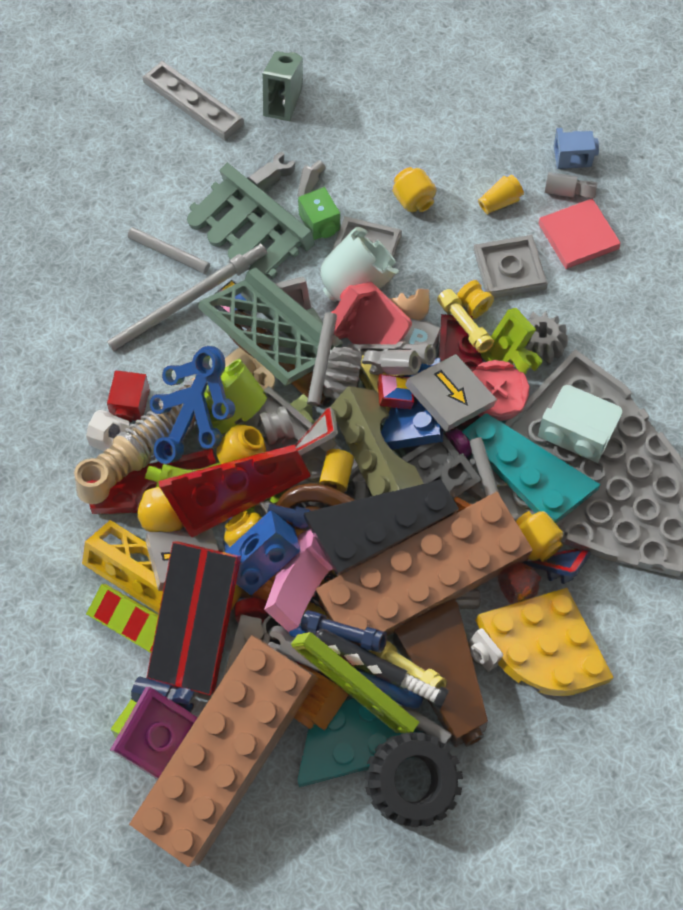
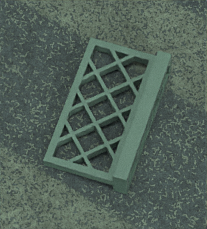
M257 268L247 271L245 280L199 302L198 308L285 386L314 370L323 324ZM241 293L247 301L235 299V296ZM213 306L230 307V313L218 311ZM235 308L251 311V316L235 314ZM257 312L262 313L268 319L257 318ZM234 323L251 326V332L239 330ZM256 327L273 330V336L256 333ZM279 331L284 332L291 339L279 337ZM335 335L333 336L331 350L334 347L341 348L343 344ZM256 342L273 345V351L261 349L256 345ZM278 346L295 349V355L278 352ZM301 350L306 351L313 358L301 356ZM278 362L294 364L295 369L287 372Z

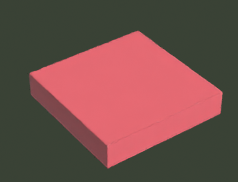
M593 198L539 218L538 224L565 269L620 248L621 243Z

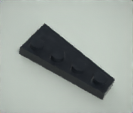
M437 480L305 512L303 518L334 572L339 576L458 512L459 508L443 481Z

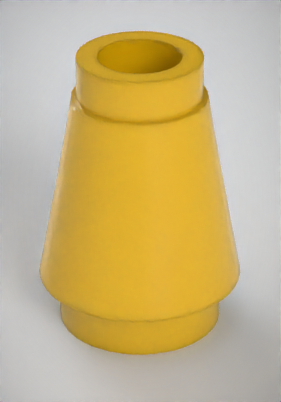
M514 175L503 176L478 199V203L488 215L491 212L518 202L520 200L519 197L524 195V191Z

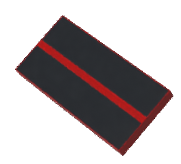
M179 541L172 542L146 678L207 695H212L215 692L241 556Z

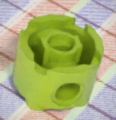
M237 359L225 367L224 372L220 376L226 399H230L235 405V413L231 418L223 420L215 418L212 413L214 402L208 385L204 392L212 426L217 428L221 434L227 433L232 427L236 426L234 422L240 418L244 422L248 421L262 408L267 400L265 391L241 359ZM222 404L221 411L223 414H225L226 407L224 404Z

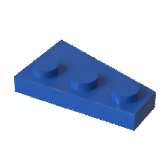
M435 358L434 363L431 365L421 364L418 373L441 362V359ZM404 375V377H412V376H414V375ZM414 395V404L411 409L391 407L389 411V416L385 421L381 434L391 450L443 442V428Z

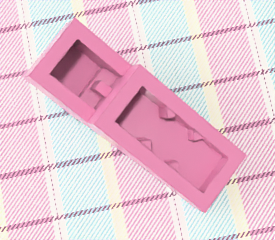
M310 529L298 536L300 552L278 571L264 609L288 632L299 627L304 611L316 588L327 573L333 569Z

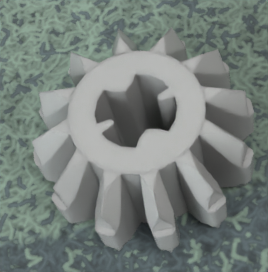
M547 311L543 313L542 317L532 312L527 320L534 326L536 331L524 348L536 353L550 365L554 357L560 359L565 347H567L569 339L567 338L568 335H566V325L559 324L558 316L548 318Z
M334 347L330 351L323 388L326 398L336 401L348 386L357 387L362 360L360 351L352 350V348Z

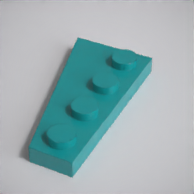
M487 413L462 431L469 441L481 437L491 469L534 513L546 512L556 524L600 488L601 484Z

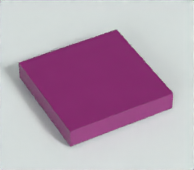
M145 687L110 751L158 780L198 717L153 688Z

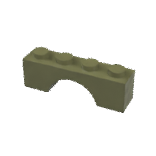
M348 386L330 407L334 410L335 419L372 496L424 484L416 467L398 457L384 441L380 425L387 419L389 414L385 406L379 405L378 392Z

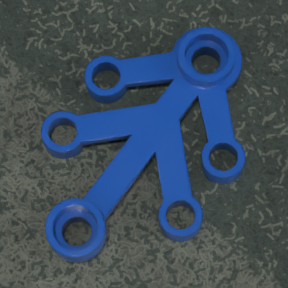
M215 346L202 347L196 352L192 362L180 366L170 365L165 367L162 372L163 381L170 386L182 384L185 377L196 375L189 388L170 394H156L150 399V408L155 414L168 413L172 407L183 404L169 437L159 438L154 444V455L160 463H174L181 459L184 453L182 441L194 414L200 432L198 437L199 443L203 448L218 447L222 441L220 431L217 428H213L204 395L207 385L214 402L212 413L215 418L219 420L231 418L235 413V405L230 399H226L220 377L225 369V357L221 350ZM210 358H211V360H212V368L210 367V364H209ZM173 370H174L175 373H176V378H175V380H173V378H172V371H173ZM160 399L163 401L162 409L159 406ZM222 404L226 407L225 414L221 411ZM209 433L212 435V443L208 440Z

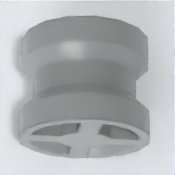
M285 405L278 407L276 412L270 414L263 412L259 414L269 445L276 443L277 439L282 437L287 439L295 437Z

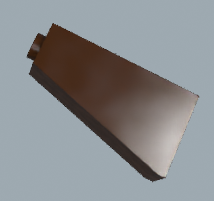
M454 598L394 629L393 641L403 657L425 671L428 669L436 671L441 677L446 679L447 684L445 688L449 692L441 709L433 707V702L429 699L427 700L443 728L452 734L450 740L454 747L463 743L468 747L484 737L483 732L486 731L488 719L459 606Z

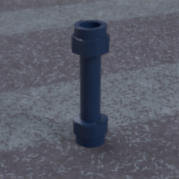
M309 610L304 613L301 620V630L316 634L318 630L326 629L346 640L360 643L361 648L381 653L386 646L387 633L370 627H367L365 630L328 620L326 615Z

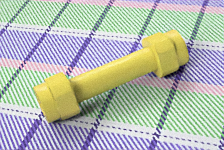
M444 290L437 298L438 303L447 314H452L468 333V340L479 353L488 351L493 346L494 340L483 327L479 328L461 306L462 301L453 290Z
M388 641L381 653L369 650V652L407 670L409 675L424 681L426 684L428 683L438 689L446 687L447 681L439 673L432 669L425 671L397 653L395 646Z

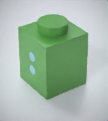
M325 187L298 197L299 216L304 225L311 230L314 240L321 237H331L340 230V212Z

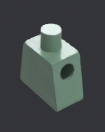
M277 51L274 52L262 73L263 116L290 122L303 87V58L295 52L284 53ZM281 89H284L283 92H282V94H281V95H285L284 98H281V97L279 96V91H280Z

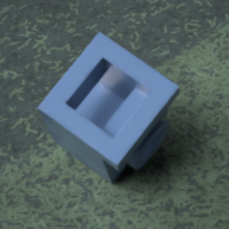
M563 128L556 129L553 147L557 169L592 167L594 156L599 155V140L593 137V131L563 132Z

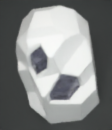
M98 410L94 413L88 424L86 433L88 444L96 449L105 451L113 444V439L120 432L130 428V423L125 419L114 416L108 411Z

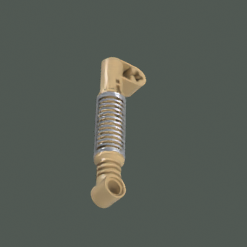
M240 347L225 357V367L233 361L241 359L263 390L268 386L274 390V375ZM195 377L185 382L184 387H179V390L191 387ZM163 402L159 403V406H162L160 407L161 409L163 408ZM183 404L172 407L171 411L165 414H155L152 411H148L146 416H141V420H136L135 424H130V428L120 432L113 439V444L110 448L98 455L97 458L81 461L74 471L76 491L79 499L87 504H98L104 501L109 495L110 488L121 481L123 477H126L132 471H140L150 464V461L155 460L154 444L159 438L169 437ZM195 414L189 425L191 427H188L186 434H188V431L193 430L195 426H198ZM90 480H97L95 483H87Z

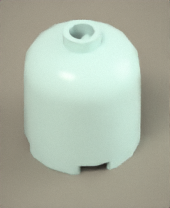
M361 227L354 228L321 264L320 276L325 286L323 291L333 302L337 300L340 302L341 293L350 285L372 282L380 289L399 273L398 269L392 268L396 261L379 240L373 244L366 238L365 235L368 231Z

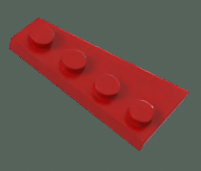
M290 445L158 482L163 494L190 537L193 538L311 477L296 446Z
M211 448L182 455L179 461L168 463L167 465L186 470H196L216 464ZM159 461L150 463L140 471L128 473L126 477H123L121 481L110 488L109 495L104 501L98 504H89L92 514L137 513L144 492L156 488L158 483L145 479L148 467L152 466L162 470L163 463ZM90 480L87 483H95L97 480Z

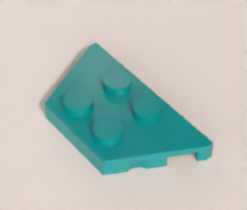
M354 698L345 700L325 731L315 724L311 730L308 729L297 779L299 788L368 770L370 765L367 762L370 756L375 755V748L379 744L387 742L386 739L403 733H395ZM415 728V730H414L413 732H410V733H420V732Z

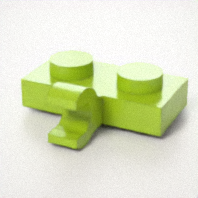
M517 308L508 309L491 335V338L494 340L493 346L488 351L481 353V357L486 362L497 360L505 361L512 365L514 363L518 371L524 374L528 372L530 367L533 371H537L542 363V359L536 353L524 348L536 329Z

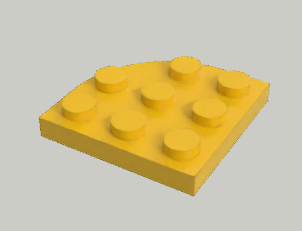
M568 588L479 614L475 619L479 629L482 628L503 653V657L498 662V665L516 682L523 681L532 687L540 689L539 693L552 696H569L605 685L614 678Z

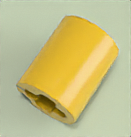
M341 449L328 450L319 484L330 486L343 493L346 492L354 456Z

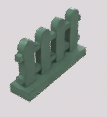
M227 162L219 170L223 181L220 184L215 181L210 186L212 192L200 204L197 205L194 202L189 206L191 212L187 216V222L195 230L202 229L206 225L210 226L211 229L207 234V238L212 246L220 247L229 242L232 245L228 250L229 259L238 254L244 255L259 244L263 245L269 238L273 240L274 243L266 250L267 255L249 267V270L257 268L266 277H270L273 280L278 275L276 269L290 255L295 258L299 254L297 249L299 246L307 252L315 245L311 230ZM238 195L242 200L239 201L235 197ZM228 204L233 207L219 222L214 219ZM257 212L262 215L261 218L256 215ZM248 221L253 224L240 239L234 236ZM279 229L283 232V234L280 235L276 231Z

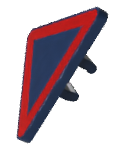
M579 549L559 551L545 562H542L540 559L535 561L527 559L521 565L547 571L549 581L561 577V584L572 581L578 575L590 557L591 552Z

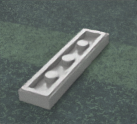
M164 61L158 63L142 77L143 83L224 141L244 125L243 117Z

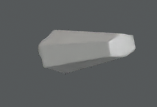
M318 160L311 167L307 165L303 167L297 197L310 193L316 183L320 180L318 176L326 169L323 162Z

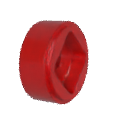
M246 598L237 602L234 607L235 620L239 623L242 614L260 618L263 624L264 620L269 616L264 610L267 601L261 598Z

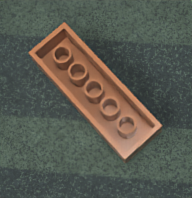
M495 492L317 587L316 599L328 620L364 630L367 627L386 632L387 636L394 633V629L454 598L456 599L526 561L532 552V548L499 493ZM350 641V642H352V643H354V644H356V645H358V646L361 647V644H360V643Z
M251 635L129 825L187 867L198 866L319 678L261 639Z

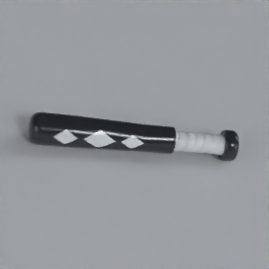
M320 629L315 634L317 638L351 666L398 688H407L409 691H413V693L432 701L433 707L441 709L449 692L447 688L441 687L438 689L428 683L426 684L424 681L409 675L407 670L326 629Z

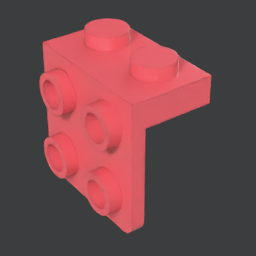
M372 282L348 286L341 293V301L338 306L331 312L337 315L334 335L339 339L347 337L353 344H397L406 336L412 326L410 318Z

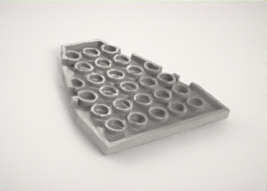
M575 349L528 398L522 412L514 418L507 420L505 425L601 484L596 493L557 523L563 531L561 543L579 550L590 551L592 555L605 560L679 577L683 573V459L662 432L658 433L648 421L649 415L645 409L640 410L631 398L632 392L628 387ZM564 385H571L613 403L622 409L619 422L598 463L538 437L542 417L547 408H552ZM473 456L469 460V463L479 475L477 465ZM492 470L500 497L514 520L516 521L527 511L534 515L535 513ZM482 481L466 491L477 501L486 497Z

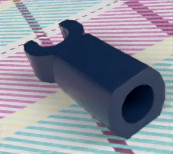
M139 676L131 690V699L135 702L139 700L145 687H151L190 713L194 708V704L190 703L194 691L187 688L173 689L170 684Z

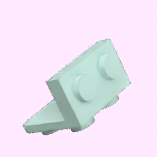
M564 385L552 408L546 409L541 420L538 437L598 463L619 422L622 409L613 403L571 385Z

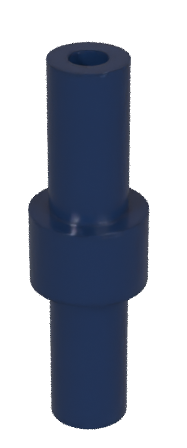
M269 504L267 513L272 510L286 522L292 523V527L306 529L308 526L303 515L305 512H309L310 509L297 506L295 510Z

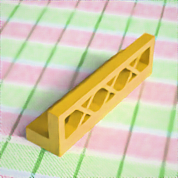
M109 520L85 541L82 564L159 613L163 591H158L146 542ZM112 534L122 540V544L110 545L103 539ZM142 553L149 558V561L137 562L130 557V554Z

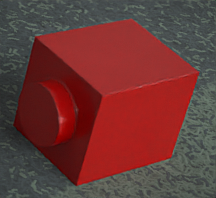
M115 370L107 400V406L111 414L125 419L129 423L141 420L150 391L147 375Z

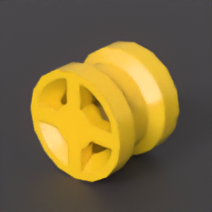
M477 280L468 282L457 293L458 298L462 301L461 306L467 309L468 315L473 316V319H477L488 311L494 302V297L489 292H484L482 285Z

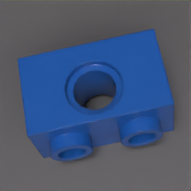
M270 510L225 553L241 556L236 584L250 595H253L300 552L295 528Z

